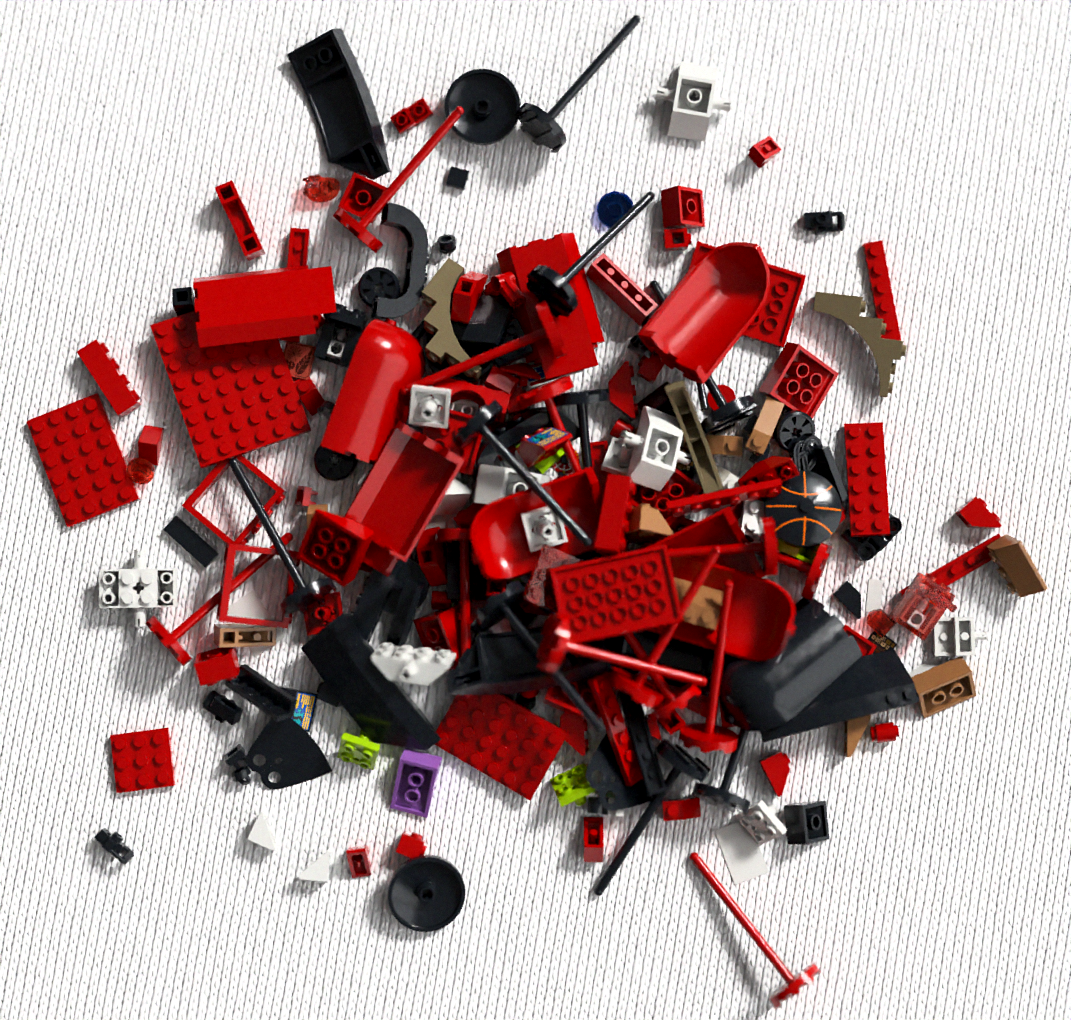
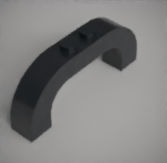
M387 203L382 209L381 225L398 229L406 238L407 255L403 290L396 299L382 297L373 299L371 319H394L410 312L421 299L422 290L427 281L426 265L429 262V254H427L428 237L425 227L414 212L394 203Z
M537 407L513 416L511 421L497 426L492 433L508 448L540 428L554 426L547 408ZM558 410L566 432L573 435L570 442L579 438L580 434L577 425L566 414ZM485 438L480 443L472 472L475 482L477 481L479 464L494 466V461L499 455Z

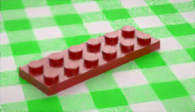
M883 422L844 424L850 536H889L890 521Z

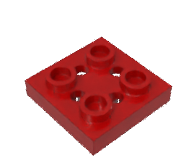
M340 591L325 595V603L319 604L316 601L307 606L309 610L304 612L307 636L320 632L325 627L323 624H327L323 621H327L329 624L343 613ZM333 609L336 610V614H335V615H332V614H331V611H332V613H335V612L333 611Z

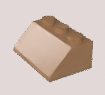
M639 504L638 507H632L631 514L628 513L629 530L625 532L624 539L628 542L643 544L666 538L672 535L673 531L658 509L650 508L651 505Z
M1005 534L987 546L990 552L988 556L999 567L997 571L1007 581L1006 587L1011 594L1025 597L1048 589L1020 540Z
M674 577L680 604L692 582ZM702 585L683 616V621L716 630L719 621L722 591Z
M962 656L911 677L920 701L917 702L923 718H927L977 696L972 671Z

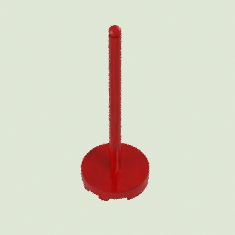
M457 106L359 222L341 207L336 210L333 217L375 253L379 251L383 244L366 228L458 121L461 115H463L464 109L461 106Z
M546 301L535 304L543 328L403 386L400 389L403 396L411 394L412 385L431 386L547 336L557 359L567 355L568 353Z
M564 376L526 391L517 396V401L520 408L544 401L554 428L566 431L553 397L573 388L574 384L570 376ZM569 440L562 448L572 473L582 469Z
M760 517V542L717 545L722 550L719 555L761 552L764 575H777L778 544L773 517ZM713 546L668 549L670 559L708 556Z
M684 518L679 526L686 528L696 523V521ZM821 543L812 565L778 552V563L808 574L801 594L802 598L810 601L813 600L832 546Z
M444 528L436 530L435 542H457L460 547L462 656L467 648H471L469 543H472L470 537L471 528ZM462 695L464 698L471 697V695Z
M289 532L281 537L285 546L293 540V535ZM262 553L232 579L230 594L275 555ZM220 590L171 633L154 615L145 622L146 626L183 667L192 658L177 640L218 605Z
M717 545L712 547V550L680 602L682 617L722 551L721 547ZM679 623L665 627L646 662L656 664ZM613 667L607 678L608 681L614 683L613 686L616 689L633 696V700L647 707H659L664 699L662 693L646 681L650 674L648 672L640 670L636 676L624 669Z
M726 580L723 584L706 722L686 724L680 728L679 740L684 742V747H698L700 752L709 753L713 750H724V754L737 749V733L728 728L715 725L733 592V582L730 580Z
M561 613L550 614L541 633L545 636L537 650V658L540 659L537 667L547 673H554L557 670L564 652L567 651L695 685L705 686L707 684V678L700 675L568 642L569 618Z
M623 634V637L637 658L646 661L648 655L634 634ZM650 673V677L664 696V699L659 707L654 706L646 715L653 725L661 717L666 720L671 717L673 710L678 707L682 710L688 705V701L695 694L699 696L702 691L698 685L688 683L672 692L662 676Z
M696 852L691 853L689 858L693 861L692 863L786 982L768 998L775 1009L781 1007V1001L783 1002L796 996L801 992L799 988L815 980L813 976L820 974V969L813 962L793 976Z

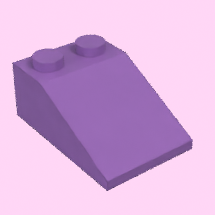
M405 748L399 761L390 808L427 818L439 776L442 757Z

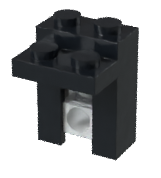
M336 303V312L323 315L325 322L314 356L348 368L356 345L365 330L368 317L361 310L354 309V311L346 309V306ZM339 327L341 330L337 334L336 340H334L337 328ZM347 330H349L347 341L344 343V340H346L345 336H347L346 333H348ZM336 345L342 346V351L339 354L332 352L333 347Z

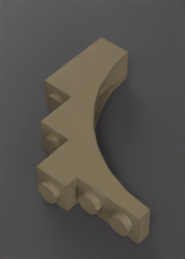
M450 258L446 260L422 290V300L428 307L433 306L423 319L425 330L429 334L434 335L425 347L426 357L430 361L438 362L441 365L446 360L449 365L453 366L470 359V357L460 346L450 321L453 293L460 276L464 275V267ZM478 365L466 370L463 374L477 380L481 376V366Z
M816 292L813 311L826 313L841 319L854 328L866 341L878 366L880 378L879 397H888L889 393L892 394L894 382H890L891 374L895 375L896 363H893V360H901L902 356H906L907 345H904L902 340L881 338L882 334L885 335L886 323H883L884 319L861 316V312L865 313L866 301H863V297Z
M684 381L673 382L665 386L691 453L704 494L725 490L705 432L700 423L696 407Z

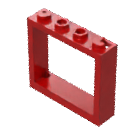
M243 455L234 457L276 491L264 506L270 518L274 513L272 509L276 505L279 506L283 503V500L286 498L284 495L287 492ZM230 459L216 464L182 506L224 542L247 545L249 542L247 539L251 534L255 535L261 528V522L257 515L238 538L233 541L195 509L196 505L229 468Z
M226 543L216 620L288 628V625L292 623L293 613H290L288 618L282 613V621L228 616L236 550L271 555L279 554L275 548ZM288 550L296 567H299L300 560L296 558L297 551ZM289 572L287 575L285 598L293 593V587L296 586Z

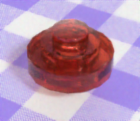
M134 458L129 461L126 467V475L137 484H147L152 481L155 475V468L150 461L144 458Z

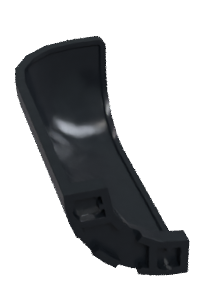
M802 598L795 604V616L792 625L796 626L793 638L788 637L786 647L778 656L763 661L734 657L726 667L720 683L719 700L725 721L730 725L733 724L738 728L748 731H767L783 725L797 715L863 656L852 635L848 636L842 628L844 624L835 614L832 616L824 610L825 606L813 598L810 601Z

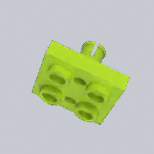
M360 730L358 737L344 732L341 737L337 758L347 763L357 764L364 769L374 770L380 745L369 741L370 739L367 735L365 736L362 730Z
M585 763L577 765L550 779L561 807L574 801L577 806H581L587 801L586 795L597 791L589 785L586 779L587 767Z

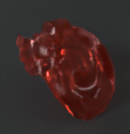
M316 174L302 179V181L306 182L302 191L303 195L317 203L334 199L340 191V182L332 177H321Z

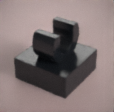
M238 744L224 755L225 762L230 767L234 764L237 770L240 769V765L237 763L239 760H244L246 763L245 749L241 744Z

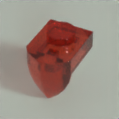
M875 609L867 614L866 623L881 638L897 624L882 609Z

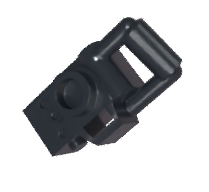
M842 211L804 213L803 228L807 231L814 230L816 235H822L826 232L843 231L845 228V214ZM837 216V227H833V217Z
M215 690L210 691L202 703L203 708L213 714L220 723L226 721L234 725L240 721L243 709L236 705L234 700H229L225 695H221Z
M103 828L94 837L108 853H111L122 864H126L134 857V852L122 842L124 838L115 831L112 834L106 828ZM123 850L127 852L124 856H120Z

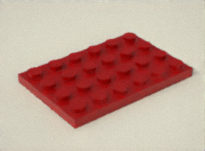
M697 241L688 271L704 254L716 247ZM768 264L770 287L767 299L759 314L741 336L783 349L806 275Z
M99 393L26 421L68 528L140 500Z
M666 544L550 569L559 613L567 615L569 618L568 642L580 644L683 622Z
M503 694L471 695L470 698L456 695L436 730L441 740L435 745L519 795L531 800L569 733Z

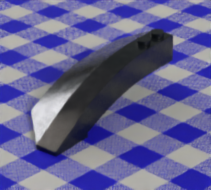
M342 613L301 647L329 689L372 742L426 751L441 740V737L399 682L389 681L371 660V656L375 651L348 613Z
M894 649L860 657L792 719L781 726L767 731H760L764 743L908 706L920 701L915 684Z

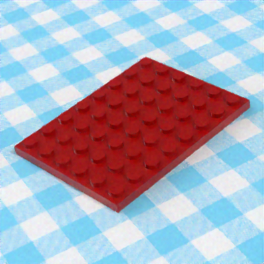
M195 311L150 325L201 469L311 431L278 338L199 348Z

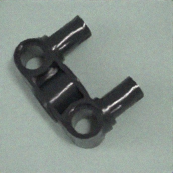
M889 513V521H893L896 524L895 530H890L889 536H866L864 540H860L858 537L850 536L849 528L840 536L849 544L857 560L862 562L868 561L889 544L892 538L901 530L902 522L899 518ZM862 547L868 549L869 554L866 558L860 554Z

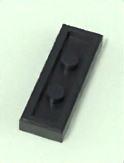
M823 445L815 447L825 478L834 486L841 502L847 500L848 495L830 447Z
M177 515L163 529L205 568L219 555L213 547Z

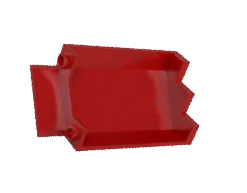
M574 233L556 234L553 238L534 240L520 247H509L496 254L501 273L512 272L516 278L517 287L526 297L525 302L513 311L514 319L517 318L525 335L543 328L535 307L539 300L534 293L527 289V274L536 266L544 265L563 275L581 257ZM584 268L568 282L576 294L577 308L568 317L561 315L558 317L552 316L568 354L557 359L547 336L531 343L533 353L525 356L526 363L535 362V365L542 364L546 379L598 365L594 349L598 348V344L605 341Z
M309 265L194 278L193 280L199 348L316 334V328H319L318 316L314 315L336 312L331 266L309 269Z
M401 421L397 423L344 515V518L359 522L375 532L363 562L385 576L390 575L399 559L407 561L465 461L459 455Z

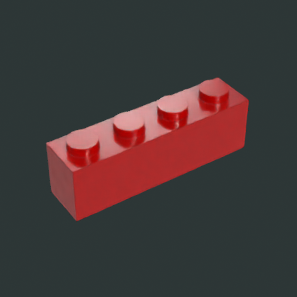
M604 253L591 263L586 276L632 320L641 326L652 316L658 304Z
M94 340L77 351L117 415L124 417L141 406L138 401L141 398L135 389L131 390L128 386L130 383L129 379L125 374L121 375L118 368L120 366L115 358L111 359L108 355L110 350L106 344Z
M608 474L594 547L597 554L612 556L621 554L622 550H625L626 539H624V535L629 530L628 513L631 514L633 507L631 496L635 495L636 484L633 483L631 476Z

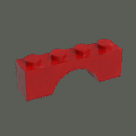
M231 180L215 187L247 260L250 261L266 254L234 182Z
M447 378L433 384L432 387L452 389L450 404L457 400L466 399L475 402L482 409L496 400L504 410L495 421L504 422L511 394L502 390H493L483 385H475L465 380Z

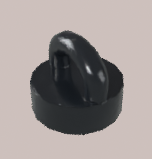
M450 234L440 236L437 239L439 252L442 254L454 252L457 248L455 236Z
M519 694L517 696V703L528 710H532L536 705V697L526 698Z
M245 765L240 767L239 770L233 771L231 777L234 782L239 781L242 785H248L251 782L249 777L251 771Z

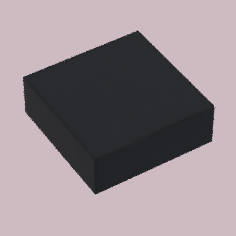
M451 166L446 186L465 190L469 171Z

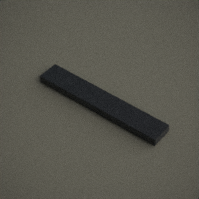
M616 689L647 796L664 793L667 791L643 706L641 703L633 700V696Z

